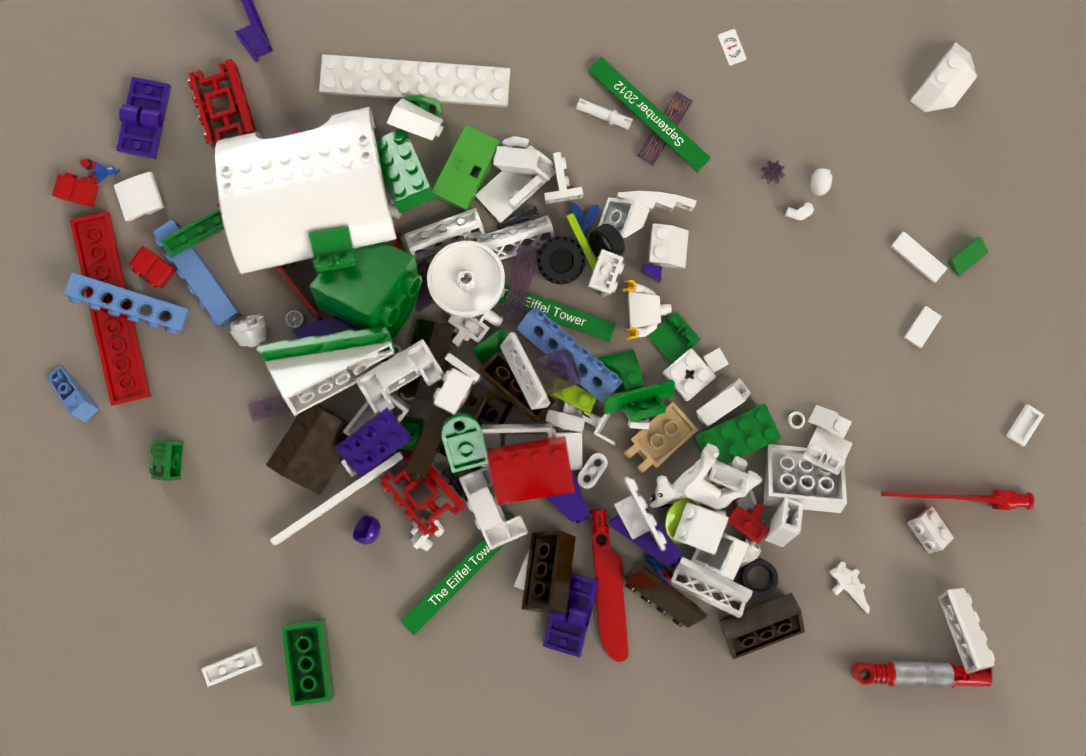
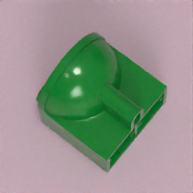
M385 242L354 248L357 266L320 272L310 285L318 308L362 330L377 326L386 327L391 339L395 338L408 322L415 308L422 283V277L418 274L415 256Z

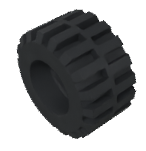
M564 236L554 237L543 243L539 249L537 267L541 275L549 282L559 285L569 284L578 279L579 275L582 274L585 267V254L579 243L572 238ZM557 249L567 250L572 257L570 268L564 272L555 271L549 262L551 254Z

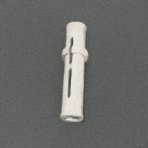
M582 98L579 99L576 110L605 120L610 125L615 124L629 130L633 121L632 118L621 115L616 110H608Z

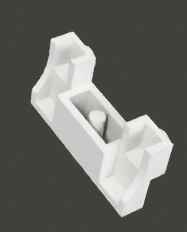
M422 339L404 351L397 352L389 360L379 363L374 369L355 379L377 415L386 407L389 410L395 408L388 395L422 375L428 386H431L441 380L445 374Z

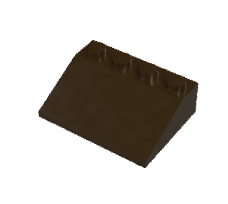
M320 403L298 414L266 466L281 476L320 495L343 459L335 447L349 437L343 432L349 422Z
M638 561L635 562L624 577L625 586L629 590L640 592L642 594L641 598L648 604L651 602L658 606L656 609L666 616L667 613L673 617L672 621L679 627L684 625L689 628L707 617V614L698 605L674 587L665 583L659 576Z

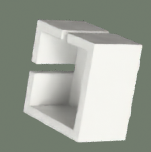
M723 533L715 555L697 548L691 561L721 576L734 580L749 544Z

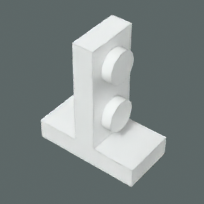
M561 152L553 153L558 191L544 193L545 204L583 198L582 187L567 189V187H570L568 176L564 175V169H567L565 157L561 158Z

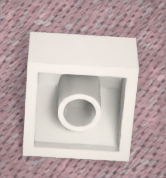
M653 223L650 230L647 265L685 269L689 231L673 225Z
M687 502L673 539L715 555L728 517Z

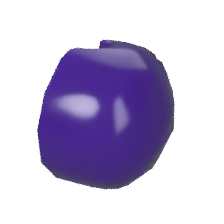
M364 515L355 526L353 540L364 545L373 543L380 535L381 525L379 520L373 516Z

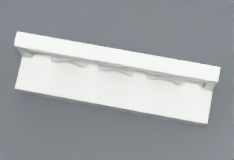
M473 208L404 235L409 250L415 256V261L438 253L449 244L459 241H472L476 237L484 235L485 231L477 209ZM476 228H479V229H480L479 231H476V232H474V233H470L471 230H474V229H476ZM457 235L460 236V237L457 238V239H452L453 237H455V236H457ZM438 242H443L441 245L434 246ZM419 249H425L422 252H419L417 254L415 253V251Z
M547 215L476 237L478 243L495 250L499 259L503 260L529 252V248L530 251L539 249L547 241L539 239L542 234L550 232L551 238H554L555 234L550 218ZM529 238L533 240L528 246L521 244L524 239ZM505 245H514V248L511 251L507 252L503 250Z
M511 332L500 345V348L531 410L547 408L550 401L515 332Z
M681 557L679 563L675 566L671 577L672 583L670 585L738 618L742 617L745 605L753 593L752 590L684 557ZM677 575L685 577L687 583L677 581ZM694 584L702 585L705 591H697ZM716 592L720 594L722 600L714 599L711 593ZM735 601L739 603V610L732 608L729 602Z

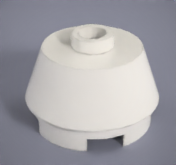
M261 314L247 316L246 319L239 321V323L238 320L230 323V333L239 346L254 347L267 339L268 322L265 321V317L261 316Z

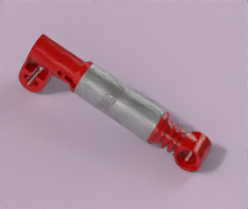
M891 661L887 664H868L856 662L851 667V676L864 685L880 683L888 684L892 687L945 689L955 688V686L990 687L992 684V667L966 674L964 666H954L952 663ZM866 669V675L861 678V670Z

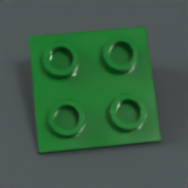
M349 226L308 233L314 258L313 264L317 272L357 266Z
M677 311L661 323L656 330L647 335L671 364L701 340Z

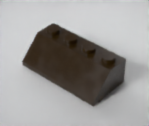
M417 319L410 346L423 339L438 365L444 371L446 363L444 358L449 352L455 328L434 321ZM420 375L399 388L398 393L434 402L433 396L439 388L441 380L428 386L423 376Z
M499 351L477 371L478 374L536 424L556 402L546 393L550 401L547 408L531 410L505 356Z
M474 385L460 413L475 417L480 426L482 424H504L513 404ZM456 421L454 426L461 428L465 423L463 421ZM443 444L439 453L447 457ZM481 466L471 468V470L477 471Z
M561 530L532 533L522 610L546 614H566L575 536Z
M792 592L780 595L778 598L768 602H762L755 607L744 609L741 618L728 615L719 620L733 659L805 632L802 611Z

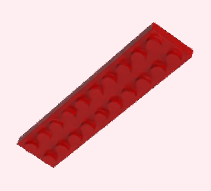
M103 212L70 220L82 276L127 290L110 213ZM93 289L85 290L87 297L92 296ZM106 295L103 302L106 304L110 303L113 300V296ZM130 301L123 303V309L131 308ZM89 308L111 406L151 397L135 322L128 320V316L122 314L119 317L108 314V310L100 308V311Z

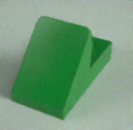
M404 416L402 426L412 439L399 449L415 451L421 437L423 419Z

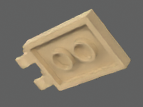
M672 401L666 407V413L659 414L650 421L649 429H641L630 439L633 445L623 454L629 459L637 452L644 461L636 468L640 473H643L651 465L654 468L661 465L694 435L698 429Z

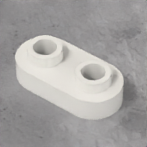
M595 453L585 463L577 477L581 487L588 489L596 484L608 464L607 458L603 454ZM596 459L601 460L600 466L594 465ZM585 475L590 476L589 482H584L583 477Z

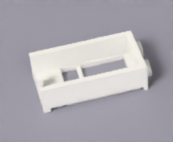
M552 423L482 424L481 426L487 452L489 448L501 447L500 433H511V445L514 444V433L544 432V439L556 437V429H552ZM489 464L482 465V467H489Z

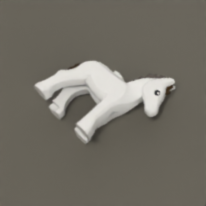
M708 443L701 453V458L673 484L668 481L666 476L661 475L657 478V487L655 494L651 495L650 501L652 503L650 506L652 508H663L665 506L668 508L680 499L689 498L697 504H704L714 509H722L735 503L741 497H745L753 487L762 482V478L757 473L748 471L747 474L751 475L747 493L744 495L710 480L708 472L716 462L719 450L716 446ZM736 456L732 461L733 468L745 472V468L748 465L746 460Z

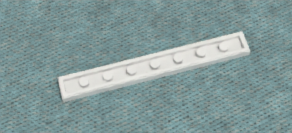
M402 451L398 452L274 536L270 541L273 545L280 544L402 461L404 454Z

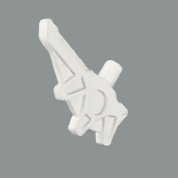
M840 561L836 568L829 571V574L837 582V585L831 591L837 596L842 590H845L862 610L869 614L870 607L866 603L863 592L865 585L861 584L857 578L860 573L859 570L854 569L851 571L846 568L845 562Z

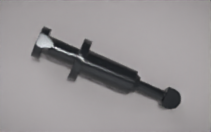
M536 205L533 206V209L526 212L522 209V213L509 218L503 224L497 225V230L507 225L512 226L525 219L529 221V216L539 214Z
M450 467L445 469L442 473L449 478L448 485H452L459 496L463 497L467 502L468 498L458 481L459 476L454 477Z

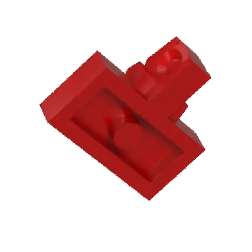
M760 502L753 509L748 507L746 511L739 505H736L728 516V523L757 544H759L770 529L761 522L763 517L760 514L765 509V506Z

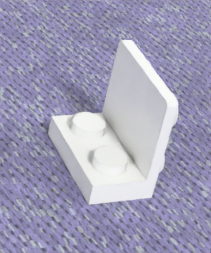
M602 249L588 287L601 291L600 296L602 297L610 295L611 292L614 293L618 285L616 281L617 275L621 274L624 268V263H622L624 257Z

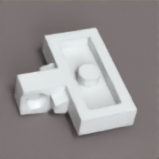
M452 315L447 321L456 328L454 333L457 335L453 339L452 344L457 347L464 340L468 342L470 338L479 344L490 329V327L482 322L480 323L475 317L462 318Z

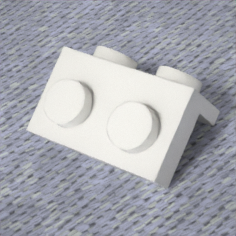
M933 506L927 507L917 518L910 519L907 522L928 554L943 550L954 539Z

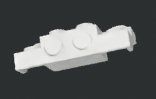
M489 467L459 478L468 498V508L471 512H474L476 517L474 519L475 524L479 530L481 529L490 550L529 533L521 515L511 520H506L492 488L493 482Z

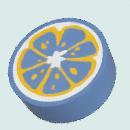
M290 310L285 315V323L292 329L302 327L305 323V316L299 310Z

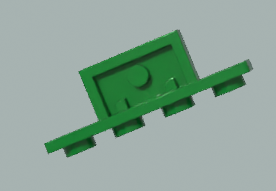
M670 380L605 397L603 412L609 414L622 410L630 422L666 413V406L661 400L674 395L675 382Z

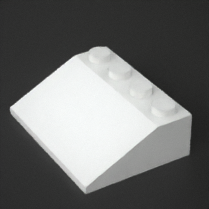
M774 444L767 445L763 488L764 506L779 507L786 497L803 504V510L842 512L847 504L845 464L841 468L839 475H836L802 459L807 448Z

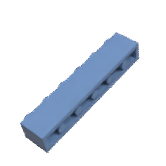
M171 219L153 231L156 236L154 240L161 249H165L160 240L182 228L176 221ZM194 246L173 258L170 257L168 252L165 254L166 258L177 266L176 272L182 279L185 278L189 283L187 287L191 293L199 297L198 303L204 310L207 309L211 314L209 319L215 326L218 325L224 328L242 315Z

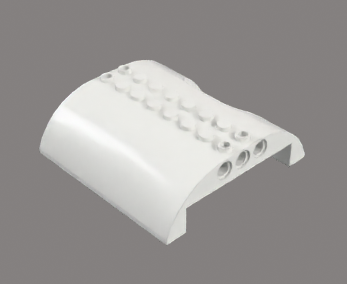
M371 107L334 114L319 128L278 138L263 139L259 132H253L217 141L215 164L220 207L228 242L241 274L313 258L308 235L311 232L349 226L353 249L396 239L394 223L387 204L374 133L376 126Z

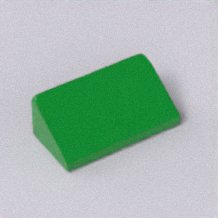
M980 236L975 238L947 261L958 276L988 253L983 239Z
M501 327L472 349L483 365L497 351L502 353L500 345L508 336L507 332Z

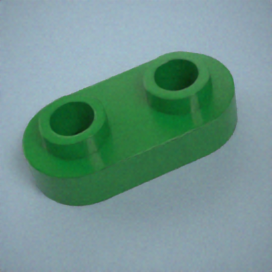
M412 94L405 99L409 102L416 101L418 107L437 117L442 111L440 101L435 98ZM430 105H434L436 110H431Z

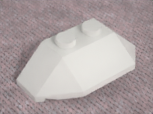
M955 42L909 102L924 113L954 107L977 78L971 53Z

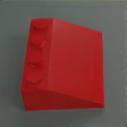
M565 436L488 449V464L498 505L575 492Z

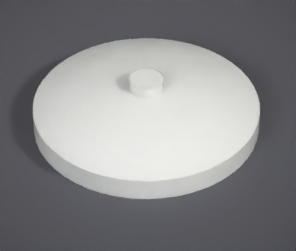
M459 241L449 244L435 255L428 269L427 284L431 297L443 311L456 317L470 318L482 315L496 305L504 291L505 273L499 257L489 247L475 241Z

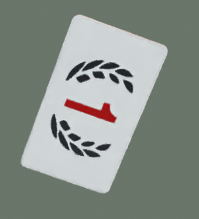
M735 29L718 35L730 66L747 59Z

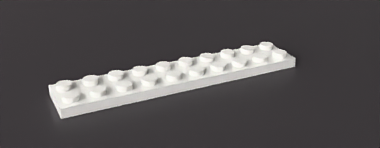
M322 54L319 92L320 94L400 100L402 98L406 99L409 95L416 94L435 98L441 103L508 107L510 68Z

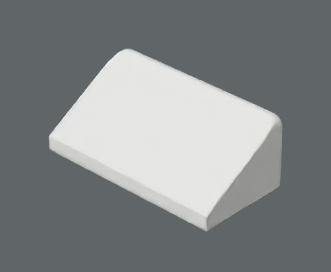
M548 410L545 423H552V429H556V432L582 433L585 419Z

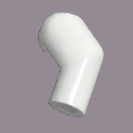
M512 136L503 140L502 147L512 148V146L528 148L529 139Z
M809 202L805 203L798 210L788 207L785 216L796 220H804L812 215L814 208L812 203Z

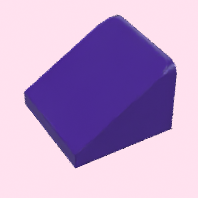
M643 265L641 267L642 273L660 283L661 266Z

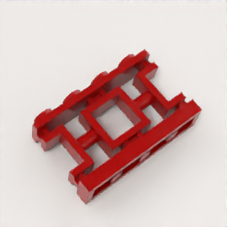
M233 59L225 60V64H218L221 73L205 78L201 70H197L195 73L192 71L188 72L190 78L187 81L190 89L195 94L193 102L196 108H199L200 114L198 118L206 131L203 133L204 139L213 148L216 147L217 141L223 139L222 135L235 131L239 132V136L257 132L240 73ZM230 78L234 93L229 86L220 88L219 82ZM200 84L203 87L212 85L213 91L202 94ZM228 95L231 109L215 114L211 100ZM237 107L239 108L243 125L240 122L231 125L230 117L239 115ZM210 119L213 122L222 120L224 127L215 129L213 132Z
M409 451L410 454L403 457L408 464L414 451ZM432 466L428 473L430 477L426 478L425 481L420 480V482L409 478V474L406 473L407 467L395 477L389 470L384 476L381 475L379 478L383 482L380 485L387 493L391 491L395 495L392 499L399 507L403 505L407 509L405 514L411 521L416 520L420 524L417 528L424 536L428 534L432 537L435 532L440 530L434 521L448 509L456 516L459 511L462 512L467 507ZM404 479L409 484L402 490L406 496L404 500L388 482L389 480H392L397 485ZM424 481L434 493L419 506L409 493ZM438 487L454 503L455 506L453 508L448 502L441 508L436 505L434 501L441 496L437 491ZM429 507L434 513L427 519L431 525L429 529L413 511L414 508L422 513Z

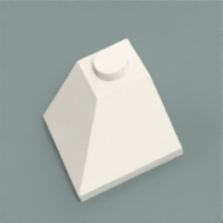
M608 197L598 227L602 224H610L619 231L622 238H626L644 227L650 209L636 200Z

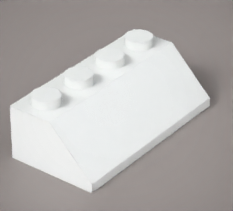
M965 588L946 590L938 597V601L966 674L994 666L995 657L993 652L988 649L986 634L983 630L981 631L978 624L980 622L979 616L973 611L970 594L966 593Z

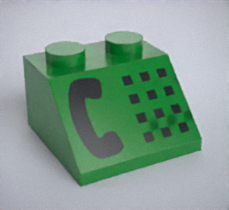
M154 440V444L151 446L153 462L149 468V472L152 475L151 479L162 481L181 480L184 441Z

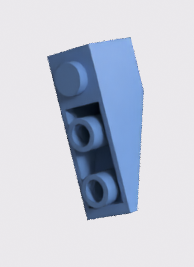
M62 365L58 366L46 377L70 415L86 422L99 410L93 398Z

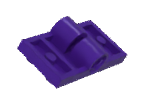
M135 77L131 78L127 102L122 104L119 111V119L122 125L116 151L156 159L171 85Z
M386 407L339 443L335 449L356 474L361 477L409 442L412 437Z
M571 573L566 614H548L549 622L543 647L581 657L600 580Z

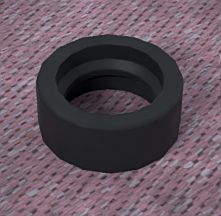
M602 224L590 232L589 244L597 257L602 249L619 256L624 253V240L614 226ZM603 237L607 240L611 249L607 247L603 240Z
M755 559L741 568L740 582L742 586L753 591L752 595L764 597L776 589L778 573L771 563L763 559ZM762 566L768 570L770 581L766 587L756 589L749 584L748 573L753 567Z

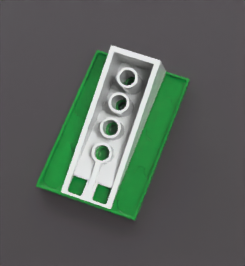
M383 326L355 332L349 330L323 337L312 336L291 342L284 340L256 347L294 416L356 384L355 379L396 354L387 328Z

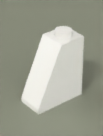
M403 98L394 106L387 121L392 126L429 140H433L436 136L439 137L444 128L441 126L443 119Z
M497 146L493 157V165L502 171L533 178L538 175L542 180L550 181L554 162L538 150Z
M739 378L703 404L696 411L698 413L697 417L701 423H705L708 427L745 402L751 392Z
M785 497L767 525L770 529L765 534L764 540L783 547L799 535L803 504Z

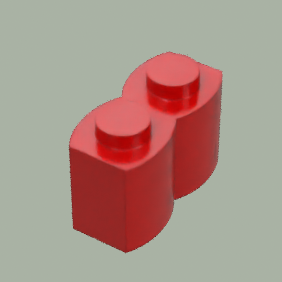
M65 172L64 175H57L52 193L53 197L94 207L99 186L94 184L93 179L82 177V180L76 179L77 175Z
M142 246L129 262V265L133 267L131 271L140 277L144 275L147 278L146 282L154 288H157V286L164 288L176 273L175 268L145 246Z

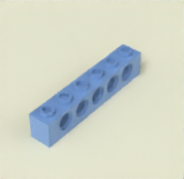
M71 273L64 295L69 298V302L78 305L83 302L89 304V308L100 311V308L108 310V314L117 317L122 314L128 316V320L136 323L141 320L147 322L146 325L158 329V326L166 328V332L177 335V332L183 333L190 314L187 308L76 273ZM93 289L92 296L84 297L85 290ZM106 295H112L113 300L110 303L106 304L103 302ZM132 301L130 309H123L124 302ZM151 307L152 311L149 315H142L143 308ZM170 313V320L166 322L161 321L162 314Z
M537 307L529 311L517 327L521 334L601 403L604 404V398L612 396L623 383L616 373L610 371L602 361L596 359L587 348L582 347L575 341L573 336L567 334L560 328L559 324L553 322Z

